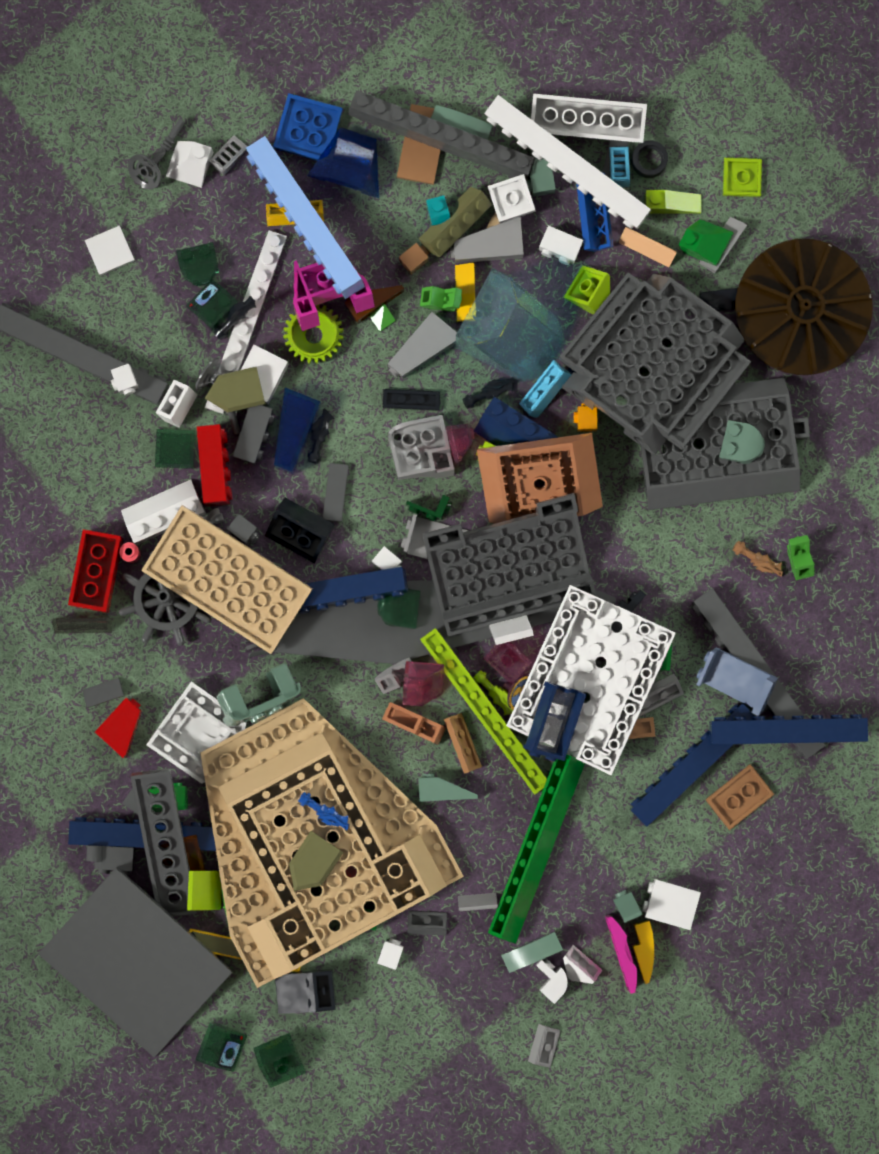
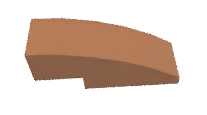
M392 702L389 703L382 718L384 721L439 745L446 730V727Z

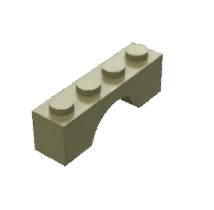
M470 187L458 199L459 206L454 215L439 225L431 226L419 238V241L429 253L441 257L492 205L483 191Z

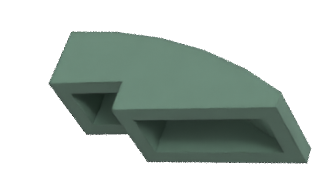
M435 105L431 119L484 139H488L493 126L470 115L439 105Z
M553 931L501 956L509 973L558 953L563 949L556 933Z

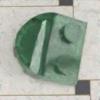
M213 242L176 251L184 280L193 283L194 286H203L213 281L212 278L216 273H219V265Z
M408 589L409 592L404 593V596L392 597L390 595L378 601V615L381 616L386 625L416 629L420 600L419 590Z

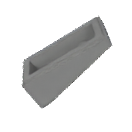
M233 135L209 160V163L225 176L244 154L248 146ZM233 142L241 148L239 151L232 146ZM230 148L236 154L233 156L227 149ZM224 153L231 158L229 161L222 156ZM219 159L225 163L224 166L218 162Z

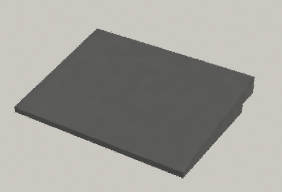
M118 867L112 871L38 953L153 1057L163 1049L233 971Z

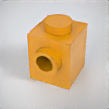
M583 403L581 406H578L577 412L573 413L574 423H577V432L597 431V407L592 410Z

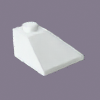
M177 141L166 177L202 188L210 165L209 160L213 156L212 147L192 141Z

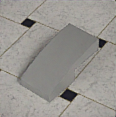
M407 658L384 670L375 677V682L382 693L385 694L400 688L401 682L418 676V671L411 659Z

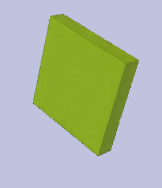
M724 158L723 196L761 197L762 159Z
M189 871L187 910H221L222 884L219 871Z

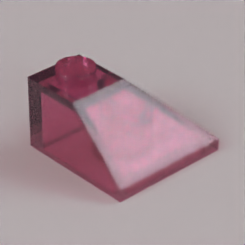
M468 424L446 426L455 468H459L472 446V439H475L473 428H469Z

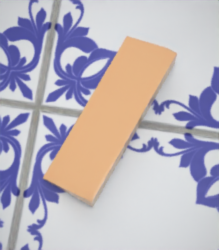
M625 227L619 240L620 244L667 267H670L677 253L675 250L628 227Z

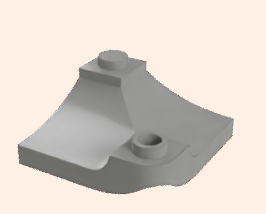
M442 415L404 422L394 426L389 431L388 442L398 480L420 477H434L438 479L454 476V465ZM399 436L401 439L395 440L394 438Z

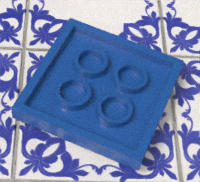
M288 93L273 149L328 164L343 108Z

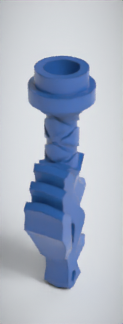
M309 792L302 793L298 799L301 806L307 805L316 811V815H319L318 818L323 819L321 822L327 825L341 826L348 830V815L341 816L336 812L334 806L329 808L326 804L320 805L311 799Z

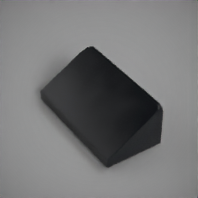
M737 288L700 292L698 296L716 311L734 310Z

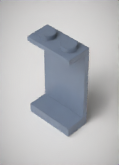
M717 647L712 651H708L704 658L706 664L704 668H700L696 678L699 680L696 685L700 687L705 683L752 707V713L759 716L764 711L778 678Z

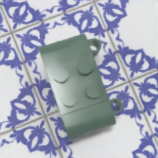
M280 664L271 668V671L266 673L274 699L249 710L236 684L221 690L217 695V700L225 715L223 718L224 723L230 727L248 721L255 723L266 716V713L271 716L279 712L283 708L282 705L294 699L300 693L301 686L300 683H295L287 664Z

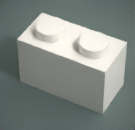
M548 226L539 250L546 257L552 258L554 256L559 258V262L565 265L574 264L583 240Z
M173 380L156 414L165 422L180 428L197 394L189 386Z

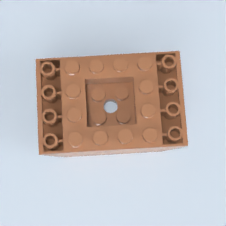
M592 433L477 449L489 523L496 524L536 513V503L572 493L575 494L577 516H584L603 507ZM537 479H542L545 485L538 488L534 482Z

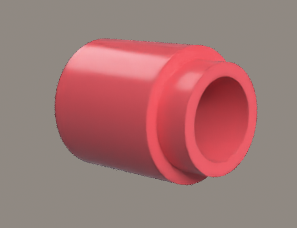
M127 542L120 548L121 558L128 563H135L141 557V550L134 543ZM128 549H132L131 555H126Z

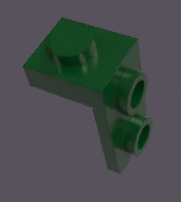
M442 495L436 512L410 501L406 502V506L409 507L408 511L415 514L422 512L427 514V519L436 522L437 519H442L444 513L448 514L452 503L449 502L450 497Z

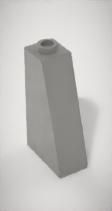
M516 217L458 239L454 243V247H450L451 258H455V263L523 258L521 217Z
M431 312L389 361L388 367L390 369L388 371L394 377L400 376L403 379L461 340V335Z

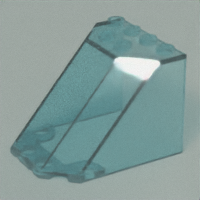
M492 268L456 334L455 348L524 383L540 378L551 362L557 360L560 350L566 341L556 314L511 277Z

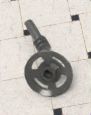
M178 119L169 135L165 136V140L162 141L163 144H160L161 147L152 159L143 154H136L130 158L128 162L129 174L134 182L141 185L142 188L154 189L160 184L161 173L157 164L165 153L170 151L169 147L172 148L171 144L175 143L174 140L184 126V121ZM138 160L139 162L137 163L136 169H135V166H134V165H135V161ZM141 174V176L147 178L148 182L142 180L138 175Z
M214 358L201 372L195 385L197 390L203 389L209 383L214 384L219 376L220 358ZM235 411L229 412L228 416L233 434H238L241 431Z

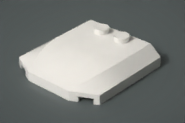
M191 681L146 745L202 784L205 782L200 753L243 731L246 723L244 722L234 727L226 725L223 721L225 715L218 700Z

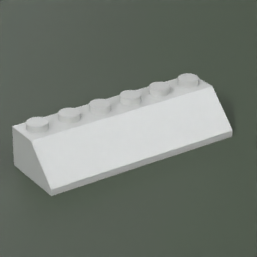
M533 94L531 120L553 135L643 143L647 104Z

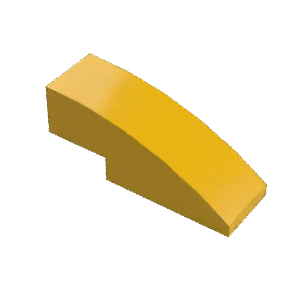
M646 920L633 924L639 943L632 945L643 981L645 984H648L654 964V939L650 921Z

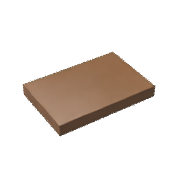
M749 764L705 800L728 830H730L771 798L774 793L753 766Z

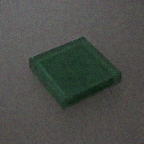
M157 429L155 468L194 469L195 430Z

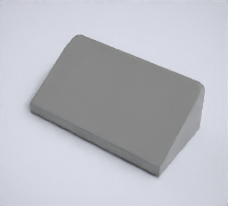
M496 893L458 896L459 911L497 908Z
M538 1024L528 1062L550 1068L561 1030Z

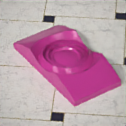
M606 915V922L627 990L630 994L635 993L637 967L632 960L627 943V935L612 916Z

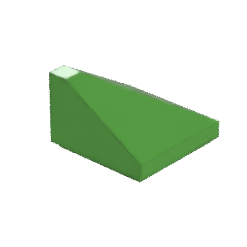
M385 304L381 305L369 316L380 332L396 321Z

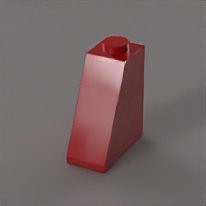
M125 698L95 731L122 758L128 756L142 714V710L139 708L141 704L134 698L131 700Z

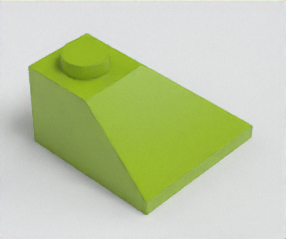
M582 265L564 298L585 311L594 314L610 295V275Z

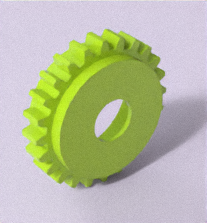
M319 305L315 306L320 325L316 327L322 331V339L318 343L312 344L307 341L305 336L307 330H301L296 315L290 314L291 321H285L288 327L283 328V330L288 334L283 335V338L289 340L285 345L291 346L289 349L290 353L295 351L294 358L301 356V362L305 359L308 360V364H311L312 360H315V363L318 364L319 359L326 362L325 357L328 356L332 359L331 353H338L336 346H342L338 342L344 339L342 335H339L344 332L343 328H339L342 322H336L338 315L332 316L333 310L331 309L327 312L325 305L322 309Z

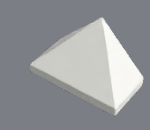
M574 945L563 957L567 977L571 981L593 984L602 972L601 968Z

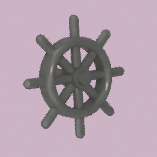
M128 573L123 574V580L136 587L134 590V605L120 609L119 614L125 616L137 612L143 622L148 625L142 636V642L147 643L154 630L158 629L173 631L177 644L182 646L184 645V639L180 628L187 625L194 617L205 623L211 622L212 619L209 615L199 611L198 607L192 603L189 606L178 600L182 597L158 582L160 590L149 585L148 582L153 578L146 573L140 579ZM146 591L156 598L143 602V592ZM159 605L151 618L145 609ZM174 606L186 612L180 619H177ZM165 609L167 610L170 623L159 622Z

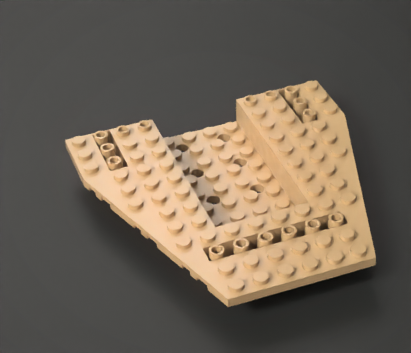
M304 698L200 753L229 934L257 988L303 966L464 877L437 825ZM309 792L311 794L310 797L315 796L320 799V805L326 804L329 808L334 806L339 815H348V830L341 826L337 827L321 822L323 819L318 818L319 815H316V811L307 805L301 806L298 799L302 793ZM277 815H282L286 819L285 824L281 827L276 826L274 823ZM310 831L329 842L327 839L328 833L335 831L339 838L336 842L329 843L344 853L322 884V893L319 896H314L311 893V888L294 891L289 866L293 858V852L300 848ZM349 866H354L357 870V874L352 878L348 877L345 873L346 868ZM367 901L374 902V911H365L364 904ZM332 920H338L341 924L339 930L332 931L329 928V923Z

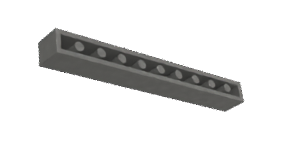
M357 90L349 108V115L513 178L524 174L526 180L534 157Z
M4 302L0 305L1 332L108 383H111V380L114 379L111 373L112 369L130 364L139 387L135 389L136 392L133 394L160 406L169 388L165 378L159 375L153 377L149 375L148 370L142 367L136 369L132 367L131 362L125 359L119 361L115 359L114 354L108 351L102 353L97 350V346L91 343L85 345L80 342V338L74 335L68 337L63 334V330L55 326L51 329L46 326V322L38 318L34 321L29 318V314L21 310L17 313L12 310V306Z
M713 588L692 602L694 605L692 607L693 611L698 617L700 615L705 620L703 625L709 632L713 631L716 636L714 640L720 648L724 647L729 654L775 676ZM777 680L765 710L769 709L773 716H784V720H792V716H804L781 682ZM793 743L795 745V753L799 758L803 756L804 759H808L826 746L825 743Z

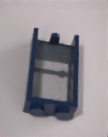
M545 681L543 685L545 687L526 745L523 748L529 750V754L540 758L541 755H544L550 761L556 762L557 759L565 761L586 694L576 689Z

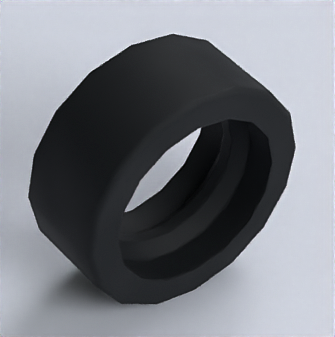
M654 140L640 143L632 155V166L635 172L644 178L659 176L665 170L668 162V153L665 147ZM654 149L659 153L661 163L656 169L646 170L640 165L639 155L643 150Z

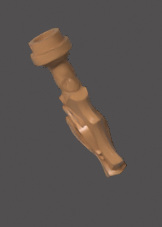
M743 541L736 542L732 549L736 555L742 553L744 556H747L751 559L750 563L756 566V570L775 573L782 577V562L775 563L769 558L768 554L754 553L746 548Z

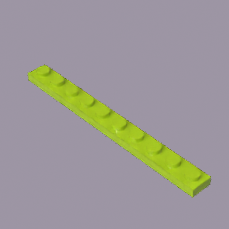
M435 628L420 640L534 795L544 788L547 778L525 748H523L511 729L506 726L505 721L438 630Z

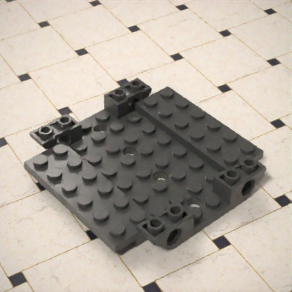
M630 273L624 276L559 357L561 362L575 371L562 388L593 410L597 407L625 428L624 434L653 455L658 452L666 442V439L683 450L750 365L751 361L737 352L744 343V338L732 321L671 277L652 274L647 282H641ZM685 312H693L695 318L687 319ZM670 340L672 346L666 348L662 345V341ZM641 368H646L649 370L650 374L648 376H642L639 373V370ZM618 397H624L627 403L625 405H619L616 402V399Z

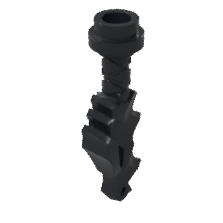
M249 296L245 302L234 304L230 308L225 324L223 326L218 325L215 328L214 334L218 339L226 338L231 326L237 325L241 319L246 318L249 310L256 308L255 300L252 296Z
M512 377L506 381L495 379L489 381L481 389L482 392L473 396L468 394L462 399L465 407L472 409L475 403L482 399L489 400L492 397L498 399L504 391L513 392L514 378Z
M325 408L323 409L322 416L313 424L311 430L314 444L312 452L307 455V461L314 464H319V461H321L322 457L319 454L321 444L325 442L326 435L330 434L329 422L335 419L329 413L330 411Z

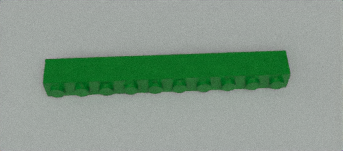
M566 754L565 761L557 759L556 762H553L488 931L489 934L515 944L518 940L585 765L584 762L577 760L573 756Z

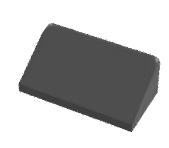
M119 678L82 690L87 708L125 696Z
M408 911L407 934L446 936V912Z

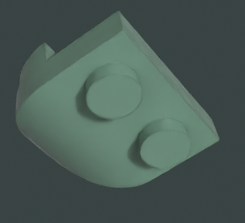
M728 420L719 458L740 462L741 464H749L762 455L765 447L764 438L754 426Z

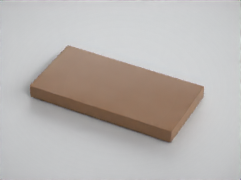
M411 104L410 111L431 118L434 108ZM405 137L397 178L434 185L441 150Z

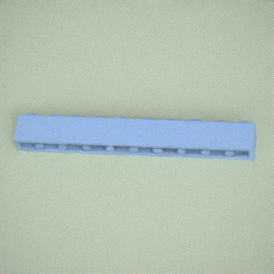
M264 136L246 147L249 154L246 157L252 166L256 165L258 168L256 173L259 178L266 180L265 186L270 194L274 193L276 195L275 201L278 206L285 208L286 212L284 214L289 222L293 221L295 223L294 229L299 237L303 235L305 238L303 242L309 251L313 250L315 253L313 257L318 265L322 264L325 268L323 272L327 279L334 281L333 287L337 294L342 293L346 299L364 288L361 277L267 138Z

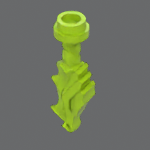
M480 670L473 677L475 682L481 683L489 691V696L493 698V703L503 708L504 715L512 714L513 710L509 704L510 693L506 689L490 683L486 678L487 673Z

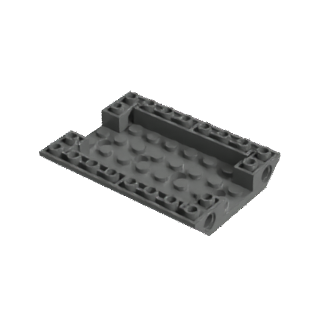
M784 378L734 384L683 450L668 439L663 444L666 447L664 454L656 453L653 455L640 446L648 510L800 491V466L790 396ZM728 420L747 423L759 430L765 441L764 451L760 457H757L749 464H741L740 462L719 458ZM772 429H777L780 432L779 439H772L770 437ZM701 439L704 442V447L696 449L693 445L694 440Z

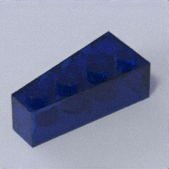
M286 387L284 390L274 466L293 475L320 410L321 401Z

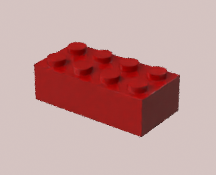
M220 424L197 426L203 503L206 507L230 505L229 500H233L232 489L228 486V481H231L230 469L226 467V462H229V453L227 448L224 447V443H228L227 432H225V429H222Z
M82 530L68 601L69 606L109 613L120 560L119 551L124 538L112 534Z

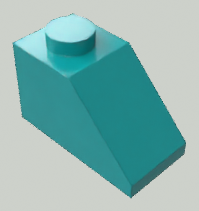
M445 195L426 200L432 226L439 225L450 218Z

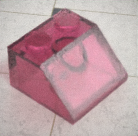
M406 661L402 705L423 706L442 695L444 664Z

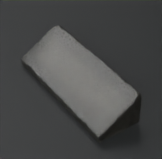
M109 617L52 619L55 634L112 633V619Z

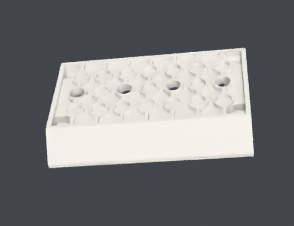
M570 585L506 726L529 736L545 687L543 686L545 681L576 689L580 692H588L590 694V701L583 703L567 753L576 757L577 760L612 775L676 633ZM618 621L622 624V630L615 633L612 630V624ZM599 657L606 659V665L603 668H599L596 665V660ZM552 703L549 712L564 716L567 706ZM548 715L539 742H544L554 747L562 720Z

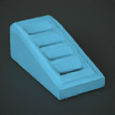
M610 147V179L620 187H629V147ZM614 155H625V157H614ZM614 170H625V172H614Z

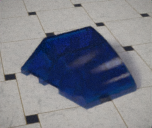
M340 127L307 176L324 182L327 180L361 191L362 194L379 198L377 139Z

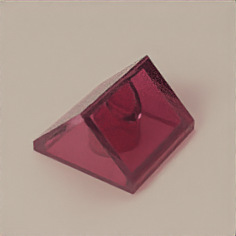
M511 641L495 645L483 658L510 684L532 663Z

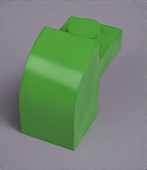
M434 286L422 288L420 307L454 312L455 309L460 308L462 289H442Z
M808 535L789 539L787 552L795 580L814 576V562L810 554Z

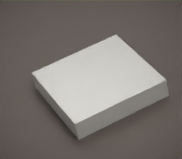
M524 174L488 186L499 223L536 212Z
M120 226L85 240L100 276L135 261Z
M527 615L489 625L496 645L534 636Z

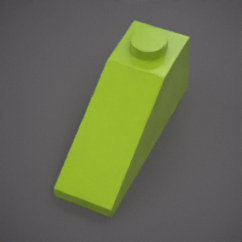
M646 190L644 205L651 209L649 214H701V194L670 190Z

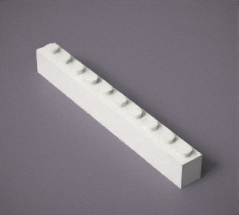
M499 95L484 113L488 117L486 120L494 127L497 124L503 128L502 133L509 138L514 136L518 139L516 142L525 150L527 147L533 151L532 155L540 161L542 158L548 162L547 166L554 172L557 170L564 174L562 178L570 184L574 181L579 185L578 190L585 195L590 193L594 196L592 199L600 206L606 205L609 208L608 212L616 218L618 215L624 219L623 223L630 229H633V227L638 229L651 212L650 208Z

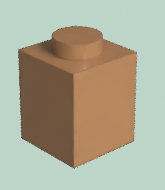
M415 243L399 256V261L412 275L429 261L427 256L429 253L423 245L419 246Z

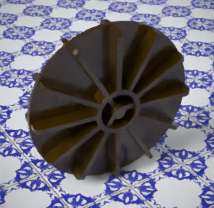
M797 238L787 240L762 252L744 272L735 299L737 325L749 350L762 362L775 370L794 375L824 373L847 361L865 340L873 313V296L869 283L859 267L860 265L846 252L832 245V243L815 239Z

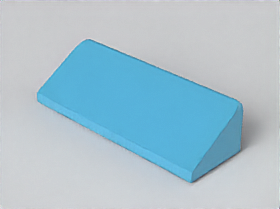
M553 360L519 403L529 416L537 418L571 376L570 372Z

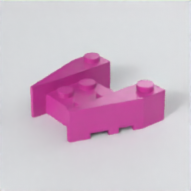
M296 260L294 261L293 304L301 330L304 331L320 325L315 305L343 297L342 293L337 294L333 287L335 283L332 279H327L323 272L325 268L322 264L314 263L300 268ZM360 274L359 276L365 287L350 296L356 313L375 307L369 284L366 278Z

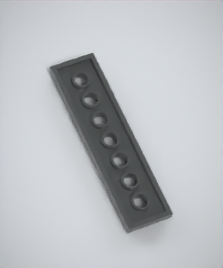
M171 769L131 773V782L155 901L173 917L197 914V910H187L190 868ZM155 786L159 789V793L152 794L149 792V788ZM155 804L161 805L163 810L155 812L152 806ZM162 822L166 825V828L159 830L156 828V824ZM166 840L170 846L163 848L159 845V842ZM170 858L173 864L165 865L162 860ZM174 876L177 881L169 883L166 877ZM176 893L180 896V899L172 900L169 895Z

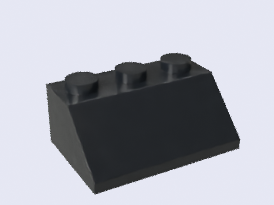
M285 497L277 507L265 536L315 564L335 525Z

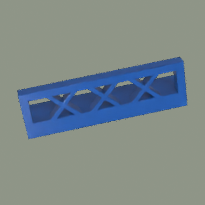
M577 189L584 250L596 252L612 248L613 238L610 213L608 212L609 208L603 204L598 209L592 200L594 196L590 193L585 195ZM600 215L604 217V223L601 227L597 221ZM602 234L606 235L607 244L600 245Z

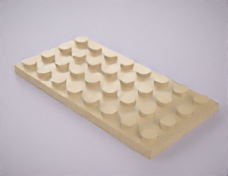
M184 505L178 510L141 570L270 654L274 652L313 590L307 584Z

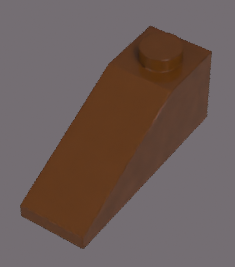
M399 285L371 290L375 307L358 313L355 311L350 296L346 298L344 304L359 324L381 305H386L402 294L404 287Z

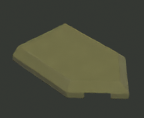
M257 367L219 375L205 399L227 413L265 404Z
M310 831L289 863L294 891L322 886L344 852Z

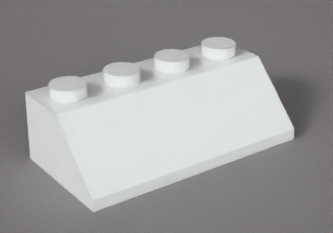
M191 480L121 510L126 527L135 545L165 533L182 505L199 516L206 515Z

